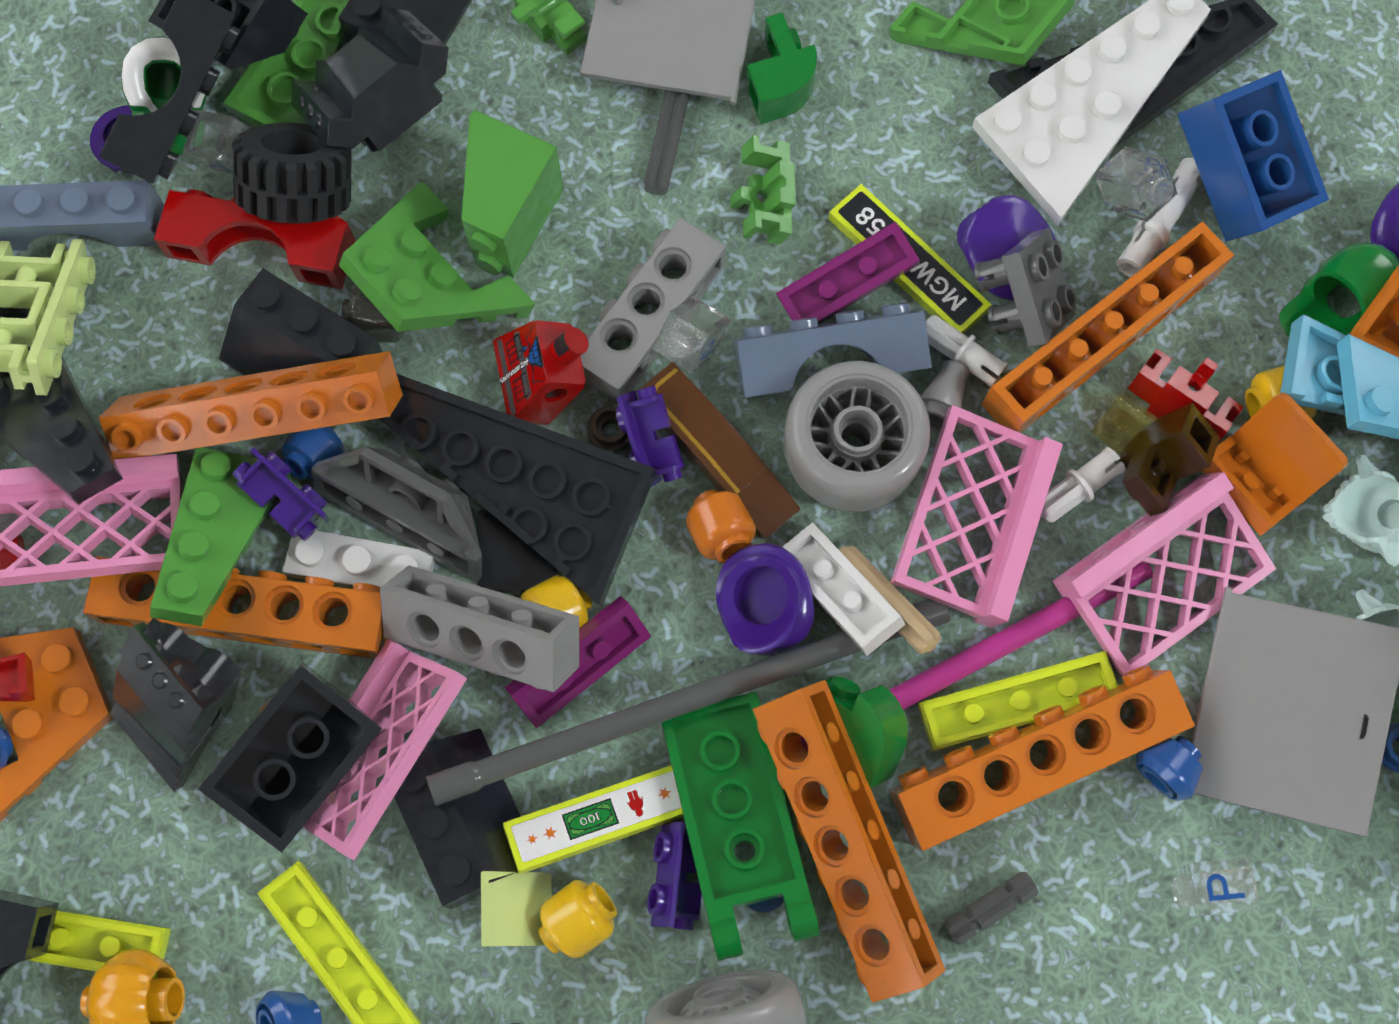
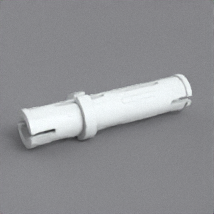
M1184 158L1180 162L1175 174L1167 183L1145 219L1138 221L1133 228L1134 236L1131 242L1116 261V266L1120 267L1119 271L1124 275L1132 277L1151 262L1158 250L1164 249L1170 240L1169 233L1187 207L1197 188L1203 182L1194 158Z

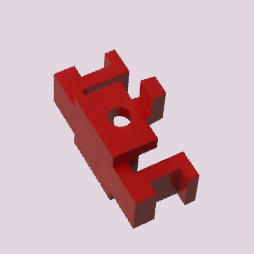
M1156 349L1127 389L1150 404L1147 411L1158 419L1193 403L1221 440L1244 406L1228 396L1214 414L1208 411L1220 393L1207 384L1210 377L1216 371L1218 364L1206 358L1194 374L1179 366L1166 383L1159 377L1172 358ZM1189 386L1193 387L1197 392L1192 391Z

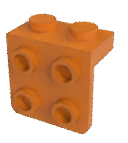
M1279 393L1233 435L1220 443L1216 448L1211 466L1201 471L1204 474L1224 472L1234 487V489L1228 492L1247 523L1262 536L1345 469L1348 465V459L1290 395Z

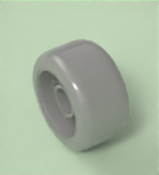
M866 361L837 363L812 375L795 394L785 421L783 438L785 459L797 484L817 502L827 507L847 512H864L878 509L899 498L917 478L929 448L930 420L926 406L917 390L908 380L894 370ZM850 435L858 436L864 440L866 446H851L843 438Z
M756 969L724 973L680 987L663 996L651 1006L646 1014L644 1024H808L802 997L796 983L782 972Z

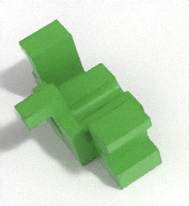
M514 0L516 8L510 11L511 16L519 25L525 22L543 43L551 38L568 55L587 41V36L581 29V26L585 24V20L567 0Z
M753 135L741 147V163L769 170L763 176L751 174L748 177V187L740 186L730 196V208L740 209L744 204L749 205V216L743 220V238L749 239L756 232L767 234L768 243L780 245L792 235V208L796 205L795 163H790V143L777 140L769 147L760 145L759 136ZM757 194L762 195L765 201L761 202L758 199Z

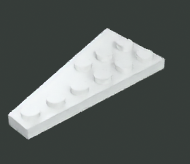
M1149 0L974 119L972 128L1058 226L1077 197L1086 188L1097 169L1106 160L1139 114L1150 95L1159 86L1175 60L1179 58L1202 26L1211 9L1203 0Z

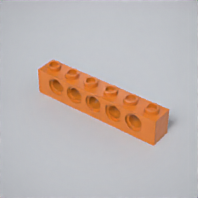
M1202 221L1052 338L1047 344L992 385L981 405L998 424L1019 433L1023 432L1215 280L1234 257V254Z
M386 351L120 396L98 418L113 459H124L390 417L403 395L391 353Z
M96 556V559H98V560H101V559H110V558H107V557H99V556ZM234 568L229 582L202 626L157 619L162 623L176 626L186 635L370 659L377 657L387 641L383 635L379 586L368 583H353L352 589L334 587L335 582L332 580L313 576L306 577L304 583L286 581L287 576L282 573L259 570L257 577L239 575L240 570ZM161 570L91 577L83 614L102 624L133 627L144 622L148 625L153 619L150 617V606L154 592L144 601H139L138 596L141 588L150 582H155L156 588ZM251 594L249 607L242 613L233 614V604L236 599L242 595ZM298 600L300 606L297 614L289 620H280L282 607L289 601ZM340 606L348 607L347 618L342 624L334 627L327 625L328 615L333 609Z
M1150 665L1135 668L1124 673L1121 676L1124 683L1111 690H1107L1106 685H1100L1080 693L1077 696L1080 704L1065 711H1063L1061 705L1049 707L1033 715L1034 724L1020 730L1017 729L1016 725L1005 727L988 736L990 744L974 751L970 745L961 747L943 756L946 764L927 771L926 766H921L898 777L900 784L888 789L911 844L921 851H925L1194 727L1195 724L1171 670H1152ZM1130 700L1135 707V717L1129 725L1125 726L1120 718V709L1125 701ZM1086 720L1091 727V738L1088 743L1080 746L1075 739V729L1081 721ZM1042 740L1047 747V758L1043 764L1035 767L1030 760V749L1035 742ZM997 760L1003 768V777L996 786L989 787L985 782L984 772L991 762ZM954 781L959 791L958 799L952 806L943 808L938 799L939 790L945 783Z
M826 680L803 687L754 708L753 712L758 721L760 737L769 748L777 768L778 781L788 795L797 817L796 823L799 833L808 844L816 864L818 880L827 891L836 913L838 929L847 940L856 963L857 976L866 987L871 1002H877L926 987L944 973L946 969ZM801 736H803L807 742L808 751L804 748L802 744ZM820 784L825 787L828 799L823 795ZM840 833L845 836L848 847L842 842ZM860 882L867 888L869 896L863 892ZM880 931L886 936L889 945L882 939Z

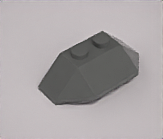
M362 447L319 461L311 469L315 491L319 495L409 546L432 556L434 560L469 580L477 583L482 577V554L468 497L453 481L445 478L437 479L425 472L415 460L407 456L398 457L385 449Z

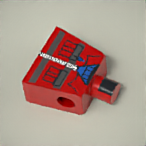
M541 320L531 321L493 340L506 414L536 425H548L584 388L586 380L581 355L588 350L589 342L586 335L571 324Z

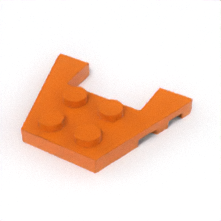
M74 627L0 638V658L25 652L32 660L35 700L29 702L0 701V713L18 756L17 761L0 769V822L9 814L8 811L25 795L29 796L43 783L42 779L63 760L67 761L113 718L110 714L112 708L81 633Z

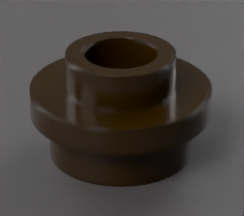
M605 406L596 410L591 415L587 425L588 436L592 444L609 452L620 451L630 444L628 434L623 433L621 429L617 435L612 437L606 436L602 432L603 428L608 424H616L619 427L616 417L617 406Z

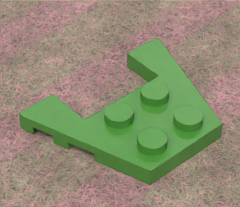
M967 0L951 19L912 1L889 28L890 38L898 43L1024 66L1073 7L1074 0Z
M424 182L417 184L351 245L341 258L339 265L341 269L397 332L454 326L456 320L476 318L479 323L495 321L497 315L512 313L515 319L525 318L531 314L535 305L533 300L510 275L473 290L420 231L442 223L449 209Z

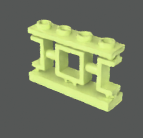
M73 239L69 250L66 244L57 243L51 258L14 256L10 241H0V307L30 309L27 319L0 317V372H9L14 389L24 390L27 383H32L36 395L47 396L53 378H59L61 374L65 346H70L73 341L75 318L77 314H82L84 311L85 291L88 284L94 283L96 275L94 258L87 255L83 239Z

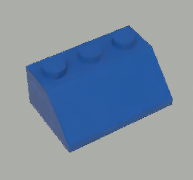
M1281 70L1177 114L1225 242L1264 231L1329 200Z

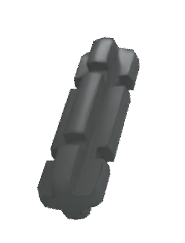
M1020 872L1005 881V887L1000 885L968 905L965 913L960 911L945 920L944 927L953 942L957 945L967 942L976 936V930L982 931L1016 910V904H1025L1036 897L1038 889L1032 878L1026 872Z

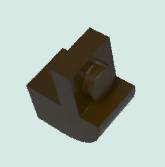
M1193 403L1168 413L1141 430L1121 452L1120 459L1118 460L1123 462L1127 469L1122 483L1125 485L1131 498L1138 501L1150 517L1167 511L1177 480L1209 468L1220 437Z

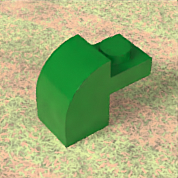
M783 12L766 17L764 41L771 58L747 65L746 89L760 124L797 112L807 103L814 88L817 64L815 45L801 47L797 30L795 28L789 29Z
M833 676L825 679L870 788L891 779L904 753L908 738L907 720L899 701L883 685L861 693L860 687L847 678Z

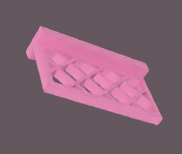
M952 405L949 407L890 583L973 616V622L990 628L1008 622L1063 444L1048 437L1038 441ZM958 422L972 428L980 446L961 454L953 437L956 423ZM987 435L996 439L990 441ZM1002 442L1022 449L1018 465L1007 471H1004L993 446ZM947 451H949L951 458L944 461ZM983 451L995 476L976 484L964 459ZM955 464L966 489L947 497L938 478L941 469ZM1014 474L1011 484L1008 477ZM998 481L1006 498V503L1003 510L991 515L979 489ZM934 493L937 502L930 505ZM969 494L981 520L962 528L950 502ZM940 507L952 533L932 541L924 521L928 512ZM1001 517L997 528L994 520ZM984 525L993 544L988 555L977 559L965 533ZM920 538L923 546L915 549ZM955 538L967 564L947 572L936 546ZM924 551L927 552L938 575V578L927 583L907 576L912 557ZM987 561L983 572L980 564ZM968 569L971 570L979 587L974 602L959 597L950 579L951 577ZM941 582L944 590L934 587L933 585Z
M177 454L114 459L123 479L80 504L47 479L36 467L0 470V514L15 513L19 516L16 521L0 533V551L5 548L18 557L7 569L0 570V586L161 570L166 553L148 554L141 547L156 533H160L170 540L184 491V481ZM170 498V505L156 518L140 508L148 500ZM116 503L122 507L105 523L90 513L95 507L102 504ZM66 508L71 512L54 528L39 519L43 513L50 509ZM131 515H134L147 524V526L130 541L115 530ZM83 520L95 528L96 531L78 546L64 535L78 522ZM170 521H171V528H169L168 526H166V524H167L168 522H170ZM32 525L45 535L30 549L25 551L12 542V540L28 526ZM107 537L122 547L110 559L98 560L89 554ZM55 543H58L70 552L59 564L45 565L38 560Z
M1224 472L1200 474L1172 495L1167 511L1151 517L1146 513L1052 581L1062 597L1070 598L1103 651H1106L1110 662L1120 676L1130 670L1147 665L1219 612L1225 587H1228L1229 580L1235 581V583L1229 586L1233 588L1232 593L1242 595L1276 570L1268 554L1228 492L1234 489ZM1218 506L1227 518L1224 538L1204 534L1207 515ZM1194 524L1193 531L1186 530ZM1178 535L1192 538L1187 565L1167 561L1170 541ZM1236 535L1241 541H1236ZM1203 540L1223 544L1219 571L1199 568ZM1234 547L1246 549L1256 564V567L1243 577L1230 574ZM1157 551L1156 559L1149 557L1151 554ZM1140 562L1155 565L1150 593L1129 588L1132 569ZM1166 567L1186 571L1181 599L1161 595ZM1197 574L1217 578L1214 598L1206 604L1193 601ZM1120 578L1118 586L1110 585L1115 580ZM1103 589L1117 592L1112 620L1099 618L1088 601ZM1128 595L1149 599L1144 627L1123 623ZM1160 601L1180 605L1177 625L1169 631L1155 629ZM1192 607H1193V608H1198L1197 611H1195L1193 614H1191V608H1192ZM1104 625L1111 626L1110 634ZM1122 628L1143 632L1140 652L1129 661L1125 659L1119 649ZM1154 635L1161 636L1159 639L1153 642Z
M388 639L350 697V700L381 726L382 730L303 827L341 854L355 860L467 678L453 669L415 654L397 642ZM441 685L435 696L431 698V691ZM415 702V709L406 714L408 705ZM413 729L407 741L403 743L404 734ZM387 746V754L378 759L379 751ZM385 774L379 786L375 788L376 779ZM359 790L358 800L350 804L352 794ZM356 819L354 826L347 835L348 824Z

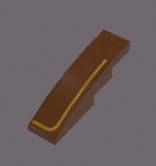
M673 362L639 388L642 389L655 385L657 394H663L671 426L664 428L669 436L675 435L680 450L693 465L699 466L719 492L729 491L736 493L740 497L756 525V534L761 539L769 537L801 509L736 429Z

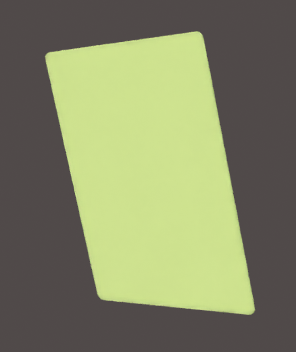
M482 871L481 945L483 947L545 945L540 938L538 930L543 926L540 918V908L547 899L552 897L551 873L526 872L519 875L517 872L489 883L491 879L515 872Z

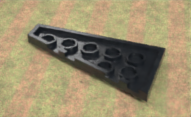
M1225 0L1209 5L1208 7L1211 10L1206 20L1179 58L1175 60L1159 86L1150 95L1115 147L1269 37L1274 32L1278 23L1255 0ZM1082 45L1073 47L1069 53L1045 60L1044 57L1028 61L1026 67L1006 72L1005 69L992 72L987 83L1004 99Z
M0 307V317L27 319L30 309ZM63 356L61 374L59 378H53L47 396L36 395L32 383H27L24 390L14 389L9 372H0V439L8 444L19 456L35 466L47 479L78 504L123 479Z
M397 374L403 396L391 416L379 418V420L545 558L596 603L603 606L657 473L656 470L648 465Z

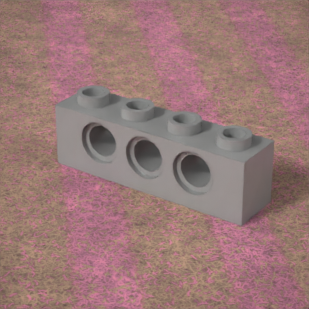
M681 217L671 230L665 228L659 234L652 248L654 253L645 264L638 263L633 268L627 278V288L618 300L612 298L608 301L599 316V325L591 335L585 334L589 342L588 350L581 355L585 382L616 403H618L616 397L632 391L726 265V246ZM670 269H677L684 273L683 276L677 279H668L662 274ZM643 304H652L658 308L654 313L648 315L640 314L636 311ZM616 339H626L631 342L627 349L621 351L613 350L609 347V344Z
M410 565L380 587L383 635L385 639H390L409 648L420 649L445 657L453 662L467 664L488 671L493 675L504 676L532 685L537 689L555 692L579 668V616Z

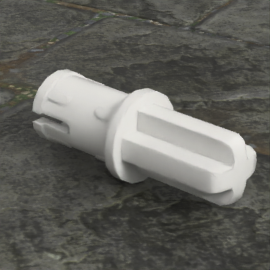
M932 315L927 319L928 342L931 346L950 359L964 364L970 373L988 384L987 386L990 388L1001 378L1000 374L1004 373L1009 365L1006 361L1003 362L975 342L977 337L974 335L968 338L936 315Z
M1106 447L1100 454L1078 470H1068L1066 472L1067 478L1048 491L1041 517L1046 522L1053 523L1083 500L1086 502L1092 501L1094 499L1093 493L1126 471L1123 462H1119L1117 465L1114 463L1120 459L1116 452Z

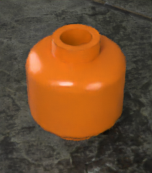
M717 490L705 491L696 497L693 506L686 515V528L698 551L706 559L725 563L733 553L752 545L751 542L755 537L756 525L736 493L729 491L719 492Z

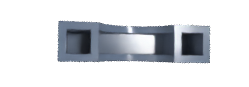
M146 180L0 186V241H10L12 251H26L31 241L51 234L85 235L106 241L116 247L155 246L158 244L155 242L154 236L164 203L152 185Z
M910 302L882 306V315L864 317L863 310H853L836 313V322L818 325L817 317H809L789 321L790 329L772 332L771 324L743 328L744 337L733 338L741 394L747 398L792 390L796 375L808 357L822 348L839 344L854 346L861 350L872 363L883 365L897 373L932 368L925 311L910 310Z

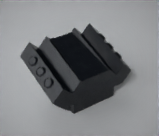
M383 7L381 29L359 25L358 35L326 60L316 59L315 82L293 79L291 106L327 146L353 149L362 143L371 152L381 151L442 102L443 95L434 83L446 74L449 47L409 11Z
M153 617L148 625L142 622L133 626L120 650L123 658L116 669L112 696L115 705L110 714L175 793L184 786L206 744L232 708L243 667L234 663L224 653L213 648H207L189 638L186 633L176 626L162 623Z

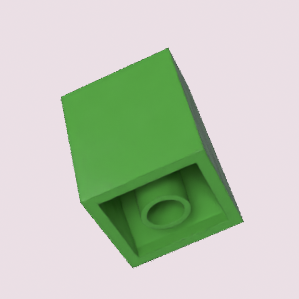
M473 110L469 117L461 221L476 265L492 275H499L502 272L514 278L564 190L557 146Z

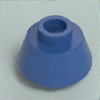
M330 427L288 433L282 447L283 462L292 470L290 473L294 477L313 480L311 471L313 466L319 461L344 454L345 448L338 435Z
M1177 736L1175 739L1168 738L1136 753L1135 765L1138 771L1157 790L1174 801L1187 800L1193 797L1203 770L1201 763L1198 761L1202 756L1200 751L1182 736Z
M272 990L263 996L256 1007V1024H322V1016L318 1004L314 1000H308L303 993Z

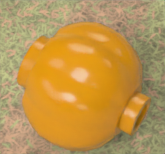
M131 949L122 951L110 958L94 974L90 985L82 992L80 1008L83 1016L89 1018V1024H174L181 1016L184 1008L185 990L182 981L177 978L175 970L168 962L149 951ZM157 972L158 978H153L154 974Z

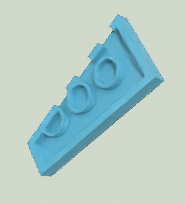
M1302 315L1292 322L1280 393H1287L1298 405L1345 416L1336 343L1347 335L1306 315Z
M1348 334L1336 343L1347 429L1399 439V357Z

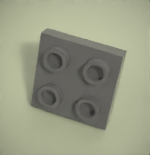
M1050 227L1030 233L1001 258L977 262L974 268L975 278L984 277L985 279L977 283L981 291L984 292L1010 284L1015 300L1012 303L989 307V322L998 320V324L991 326L993 333L1000 335L1004 332L1023 328L1028 347L1047 344L1075 316L1076 296L1072 286L1066 284L1061 268L1063 266L1062 248L1057 240H1053Z

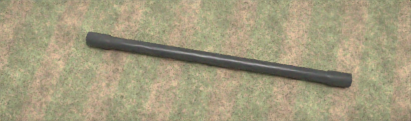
M931 599L912 604L934 627L950 621V614L946 605ZM843 631L474 762L468 761L425 776L435 806L477 792L488 784L862 650ZM896 632L885 642L894 640L902 636L898 632Z

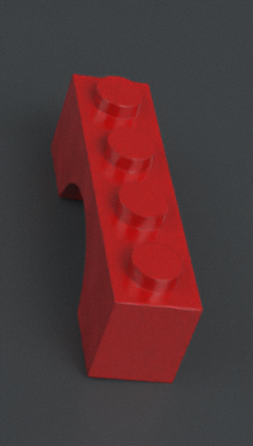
M195 189L187 190L186 193L169 190L154 236L155 242L167 258L209 266L225 250L241 242L254 240L270 242L286 252L288 264L298 282L336 289H343L347 275L339 266L342 255L356 242L347 221H344L339 216L311 223L275 222L261 219L258 216L245 212L243 208L238 207L235 203L234 197L230 200L213 198L211 195Z

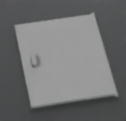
M596 0L580 76L730 100L729 103L731 105H735L755 0Z
M1225 587L1191 743L1202 755L1198 761L1203 767L1194 794L1367 837L1399 682V628L1232 593L1233 588Z

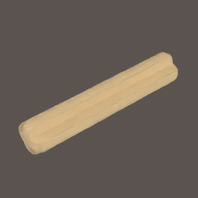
M855 546L841 547L839 551L901 615L905 625L897 632L917 653L932 652L941 640L939 631Z

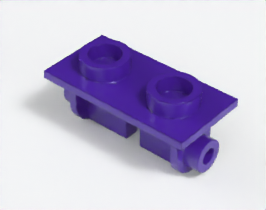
M655 385L637 390V394L634 390L616 397L619 404L616 408L617 421L622 432L628 434L633 450L630 453V459L653 467L657 472L651 487L661 482L662 477L664 482L682 478L680 468L684 467L675 435L658 439L655 431L671 426L663 394H657Z
M253 448L251 452L258 460L252 466L245 461L233 472L232 475L238 480L236 486L246 492L262 508L276 495L281 502L269 515L284 527L293 538L299 536L303 541L308 540L318 529L313 523L318 516L326 523L330 520L326 513L322 511L328 503L307 483L301 489H298L286 477L292 470L275 453L270 451L264 457Z
M685 822L663 824L653 846L654 861L658 864L656 882L651 886L647 900L648 912L652 915L651 926L673 927L674 929L693 931L694 921H700L702 892L700 884L686 882L687 872L697 874Z

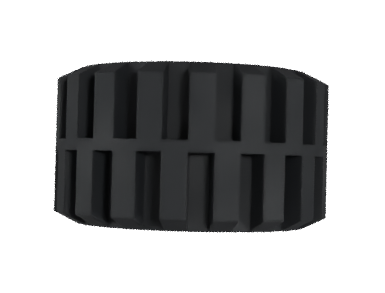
M302 123L261 125L243 131L239 134V137L234 138L232 142L234 198L238 207L243 208L245 212L265 220L297 224L324 221L327 218L340 215L342 211H346L350 207L351 148L327 146L308 124Z

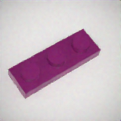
M894 222L776 293V296L791 321L817 317L819 325L836 313L846 309L918 266L920 260L897 222Z
M619 596L579 628V668L555 692L537 689L532 685L513 680L504 688L537 729L652 636L630 604L622 596Z

